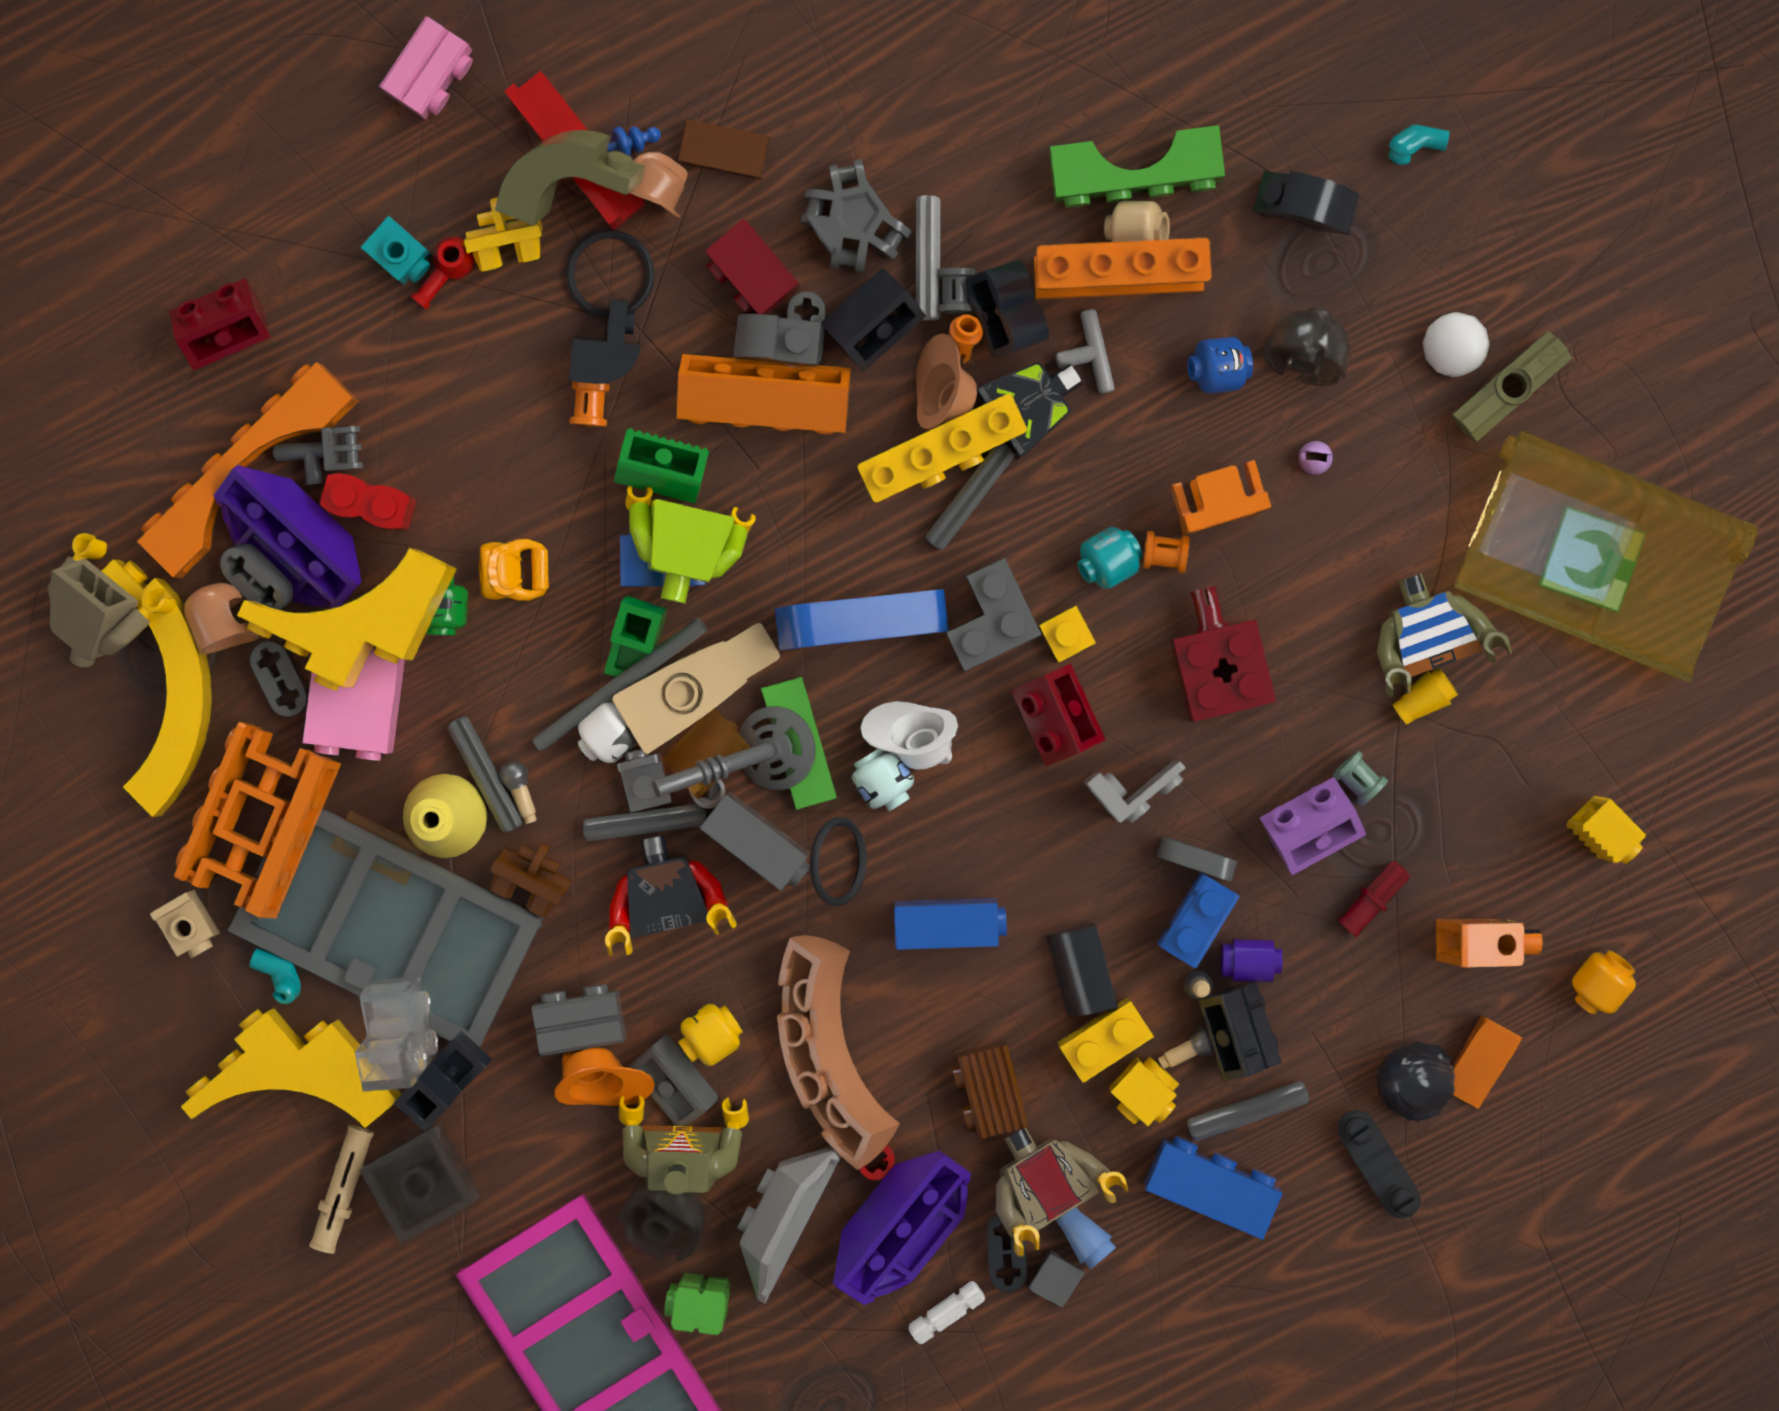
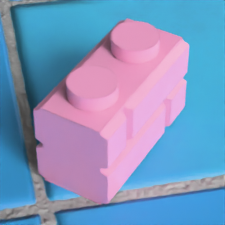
M426 16L379 87L387 95L426 120L430 113L434 115L439 114L447 103L450 94L445 91L453 79L461 80L468 72L473 62L469 55L473 50L465 41Z

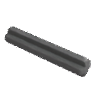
M1002 443L992 448L984 461H982L926 534V540L938 550H943L1015 457V452L1009 446Z
M464 716L452 721L447 725V729L501 831L508 833L523 824V819L520 817L506 787L500 781V776L469 718Z
M697 804L589 818L583 821V834L585 840L590 842L699 827L706 821L707 811L706 808L700 807Z
M1298 1081L1190 1118L1187 1121V1126L1191 1138L1194 1141H1200L1305 1105L1309 1102V1095L1304 1083Z

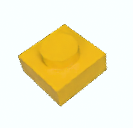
M1077 606L1039 625L1058 663L1096 643Z

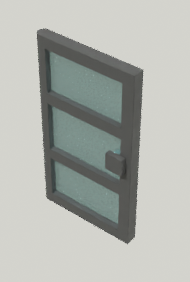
M322 809L277 918H259L246 912V908L239 907L228 931L449 1041L462 1030L481 1048L538 929L542 927L544 918ZM263 857L254 876L255 878L259 879L267 857Z

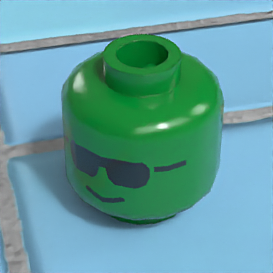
M454 576L425 635L455 636L456 629H461L466 625L468 591L463 586L454 585Z

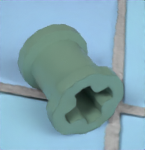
M1357 750L1331 776L1336 781L1341 780L1358 797L1356 802L1363 806L1387 784L1388 780L1384 776L1378 777L1362 760L1363 754Z

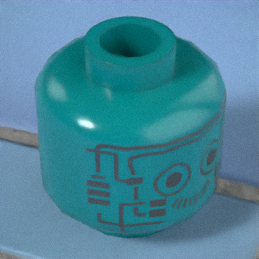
M1108 527L1081 544V560L1077 562V567L1087 583L1095 582L1103 589H1111L1138 572L1139 560L1143 557L1142 550L1130 531H1121L1117 527Z

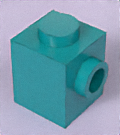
M390 216L382 222L361 246L366 253L404 286L410 280L413 283L417 282L426 273L431 265L427 260L433 255Z

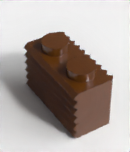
M1007 1042L959 1053V1064L953 1065L952 1070L957 1089L962 1090L966 1088L970 1105L962 1106L968 1131L977 1129L979 1139H984L1028 1127Z

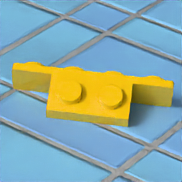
M1006 394L860 463L858 470L872 500L880 502L918 483H921L923 489L928 488L946 479L943 471L959 465L961 471L981 463L984 461L981 453L1025 433L1027 427L1012 395Z

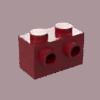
M247 278L235 283L224 284L214 292L195 300L185 301L177 308L169 311L175 341L193 371L271 338L264 308Z
M1071 663L1011 690L1045 767L1077 755L1106 740Z

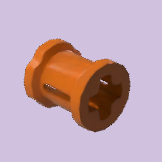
M572 382V389L576 391L574 416L570 417L569 424L587 427H607V420L603 418L605 393L609 392L610 385L604 383Z
M1147 531L1142 568L1149 569L1151 565L1176 568L1178 573L1184 574L1188 559L1190 537L1185 535L1181 539L1155 536L1154 531Z

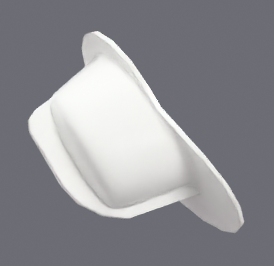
M895 701L872 709L863 718L861 731L867 743L880 750L895 753L909 768L916 770L928 769L937 764H949L952 759L951 739L956 734L958 723L956 716L950 711L909 702Z

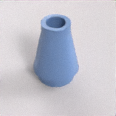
M1077 1207L1056 1220L1080 1264L1085 1262L1090 1269L1116 1248L1109 1240L1112 1236L1080 1212Z

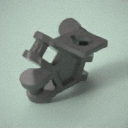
M862 159L853 160L854 165L838 168L837 164L829 165L834 192L819 189L805 190L804 198L808 200L806 214H801L799 223L812 227L831 255V268L839 269V265L855 267V272L864 273L868 244L884 256L894 260L898 254L895 250L902 238L908 239L912 231L891 216L866 180ZM858 181V187L842 190L843 184ZM825 203H832L829 217L822 216ZM883 222L889 229L881 240L874 234ZM844 238L860 241L858 251L843 248Z

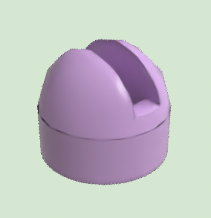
M1311 441L1305 444L1298 454L1299 466L1310 475H1319L1326 472L1333 461L1330 447L1321 441ZM1306 453L1327 454L1326 462L1306 460Z

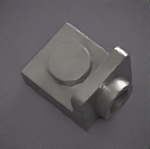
M641 749L625 753L626 762L616 765L618 772H621L630 812L673 802L671 793L657 797L652 787L654 780L666 777L661 754L650 755V753H644Z

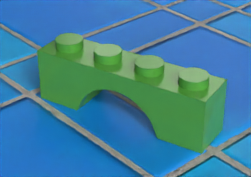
M1219 125L1177 130L1171 148L1164 158L1150 167L1139 170L1122 169L1111 164L1099 153L1093 141L1050 146L1049 149L1055 203L1064 202L1065 208L1090 205V198L1106 197L1107 203L1128 201L1132 199L1131 193L1148 191L1150 198L1173 195V188L1190 186L1191 192L1210 191L1216 189L1215 183L1222 182L1225 177Z

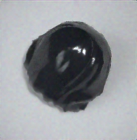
M1414 1042L1399 1047L1388 1054L1378 1068L1379 1073L1376 1076L1378 1093L1388 1107L1409 1121L1419 1122L1420 1120H1426L1439 1115L1442 1108L1447 1105L1448 1100H1451L1452 1094L1455 1092V1073H1453L1454 1067L1451 1065L1452 1057L1446 1054L1441 1045Z

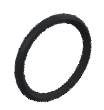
M602 230L586 236L575 246L566 266L567 287L572 298L582 309L600 318H609L610 310L595 307L587 302L579 293L574 277L578 257L590 244L601 239H619L629 243L641 255L646 270L645 284L638 297L627 305V309L637 310L643 305L650 295L654 284V265L648 250L637 238L620 230Z
M837 817L827 821L814 839L810 855V875L815 892L822 901L834 907L843 906L857 895L862 886L867 866V851L863 835L858 826L850 819ZM836 826H844L852 832L858 850V866L850 890L842 897L835 898L827 894L821 884L819 855L827 833Z

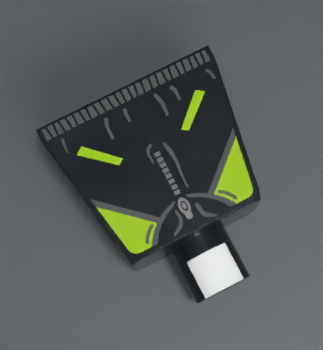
M1036 362L977 388V395L984 405L1006 394L1012 395L1027 427V431L1009 440L1008 443L1017 457L1021 459L1071 413V409L1063 397L1082 386L1083 383L1070 363L1049 376L1042 364Z

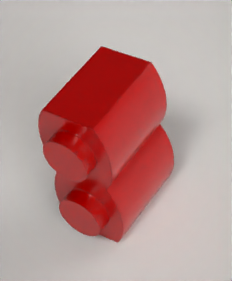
M338 473L327 476L320 505L338 516L349 519H364L368 523L380 528L404 531L409 529L417 501L408 493L384 485L372 486L360 478Z

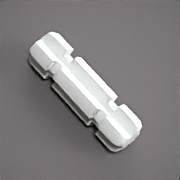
M974 1281L960 1288L958 1295L953 1293L927 1311L925 1318L920 1316L909 1324V1331L919 1344H924L934 1337L933 1332L936 1330L941 1332L967 1314L966 1309L969 1307L974 1309L984 1302V1293Z

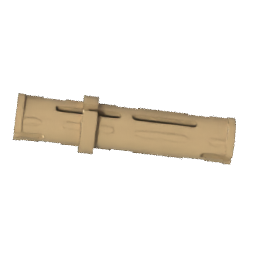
M348 1125V1132L335 1165L325 1200H320L318 1210L321 1213L312 1241L309 1244L311 1248L329 1254L335 1253V1247L344 1221L351 1216L350 1202L361 1174L371 1138L374 1135V1132L355 1125ZM352 1152H354L355 1155L344 1185L342 1184V1181ZM338 1194H340V1201L336 1209L332 1225L329 1226L328 1224L336 1203Z

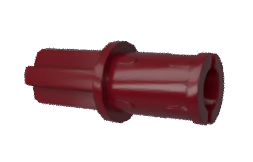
M1395 861L1390 862L1366 889L1364 887L1360 889L1363 893L1337 921L1357 938L1359 933L1381 910L1384 912L1388 910L1385 905L1410 879L1408 871Z

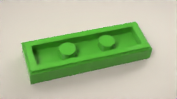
M799 677L761 688L767 707L780 706L796 712L806 721L815 740L816 753L811 771L802 782L790 788L796 810L836 799L837 795L803 678ZM770 718L771 724H776L777 718ZM791 727L785 734L791 741L792 754L801 755L800 739ZM790 767L785 771L786 776H790L795 770Z

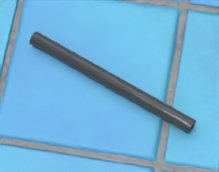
M699 618L694 619L656 647L651 654L645 655L533 737L532 741L536 748L541 752L546 750L576 728L585 717L601 704L611 702L615 694L643 679L706 633L707 628Z

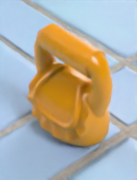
M516 539L507 543L488 542L483 544L479 549L481 595L493 600L507 597L517 601H531L543 596L549 588L548 550L541 543L530 539ZM528 549L531 550L532 590L523 589L521 586L520 561L522 559L520 552Z

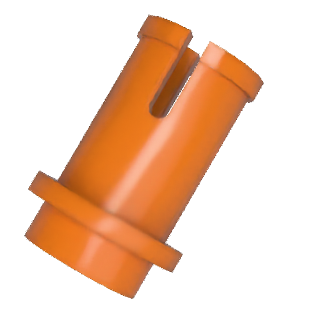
M962 315L955 318L949 327V334L957 343L960 359L962 354H964L962 357L963 364L970 360L974 345L980 342L983 335V328L979 320L972 315Z

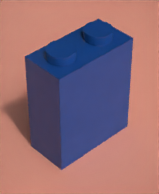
M996 898L895 901L896 950L999 946V936H1007L1005 907L998 908Z

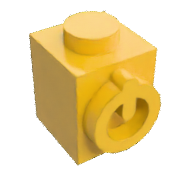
M1149 1056L1144 1063L1136 1057L1108 1088L1121 1101L1116 1108L1133 1124L1141 1120L1149 1126L1154 1120L1161 1123L1173 1111L1176 1104L1172 1100L1177 1096L1174 1090L1179 1083Z

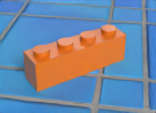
M682 354L678 372L677 419L689 420L696 424L719 422L730 423L736 427H749L751 425L767 426L780 431L803 429L814 430L820 434L845 433L851 368Z

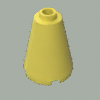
M450 774L434 775L422 780L408 795L403 809L404 827L412 843L424 853L439 858L456 857L474 847L485 831L488 816L484 800L475 785L461 776ZM434 812L439 816L438 825L434 821Z

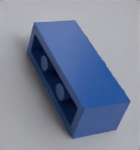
M1175 1136L1173 1142L1163 1138L1143 1183L1146 1191L1263 1240L1283 1194L1280 1188L1274 1185L1276 1178L1256 1169L1252 1170L1251 1175L1235 1169L1237 1162L1219 1153L1214 1152L1212 1158L1197 1153L1196 1151L1199 1146L1184 1138Z

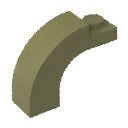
M589 130L559 133L538 144L513 165L501 185L495 211L534 226L550 213L559 179L565 177L584 178L627 195L642 182L646 166L633 162V159L627 154L607 152L610 135Z

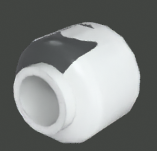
M613 702L601 704L578 725L581 737L578 745L581 751L592 761L599 759L605 763H615L638 744Z

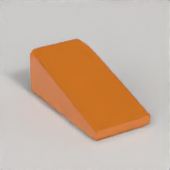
M1481 1015L1453 1065L1455 1092L1452 1095L1479 1109L1516 1051L1522 1037Z

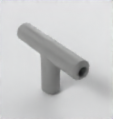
M1095 309L1083 311L1080 317L1087 345L1057 352L1055 354L1057 367L1061 369L1069 363L1075 366L1091 362L1098 393L1112 392L1115 387L1097 311Z

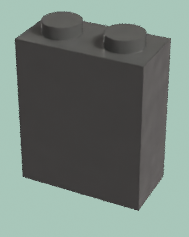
M731 791L723 797L700 827L701 830L780 891L783 890L787 883L795 888L810 868V865L805 861L810 852Z

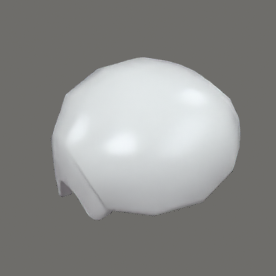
M1452 312L1435 320L1428 327L1423 340L1425 358L1436 372L1446 376L1449 375L1450 377H1460L1479 368L1484 362L1490 346L1487 330L1474 316L1460 312Z

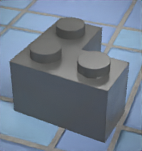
M1005 558L966 576L983 616L946 633L964 671L1041 635Z

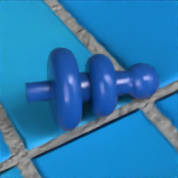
M616 126L612 130L613 142L608 144L607 152L615 150L631 157L632 148L636 153H641L644 150V143H656L661 137L660 130L656 127H650L646 132L641 133L638 127L632 126L628 130V135H626L623 128Z

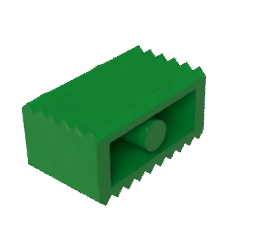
M630 428L626 430L614 482L645 491L647 487H651L653 493L695 504L709 451L706 447L702 450L698 445L692 448L690 443L684 445L682 441L676 443L674 439L667 441L665 436L659 439L657 434L651 437L649 432L642 434L640 430L634 432Z

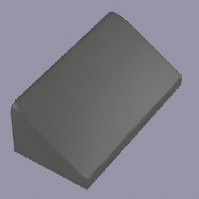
M668 1035L659 1039L627 1066L628 1068L641 1070L651 1076L654 1081V1091L650 1095L675 1126H688L719 1099L716 1092Z

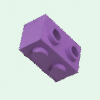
M1334 777L1320 785L1314 786L1304 794L1260 817L1272 845L1291 875L1300 872L1366 835L1356 809Z

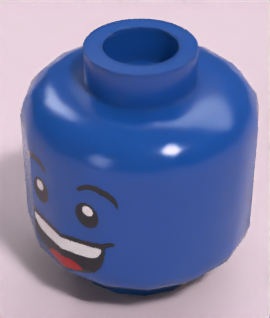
M1236 337L1201 340L1195 347L1194 355L1188 357V375L1191 381H1197L1198 386L1204 393L1238 391L1244 386L1246 379L1251 378L1253 373L1251 351L1247 345L1243 346Z

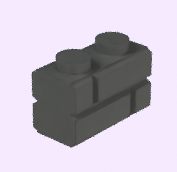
M598 984L583 987V995L567 998L566 991L542 994V1002L535 1003L532 1006L540 1056L624 1042L626 1040V1030L618 989L608 991L607 984Z

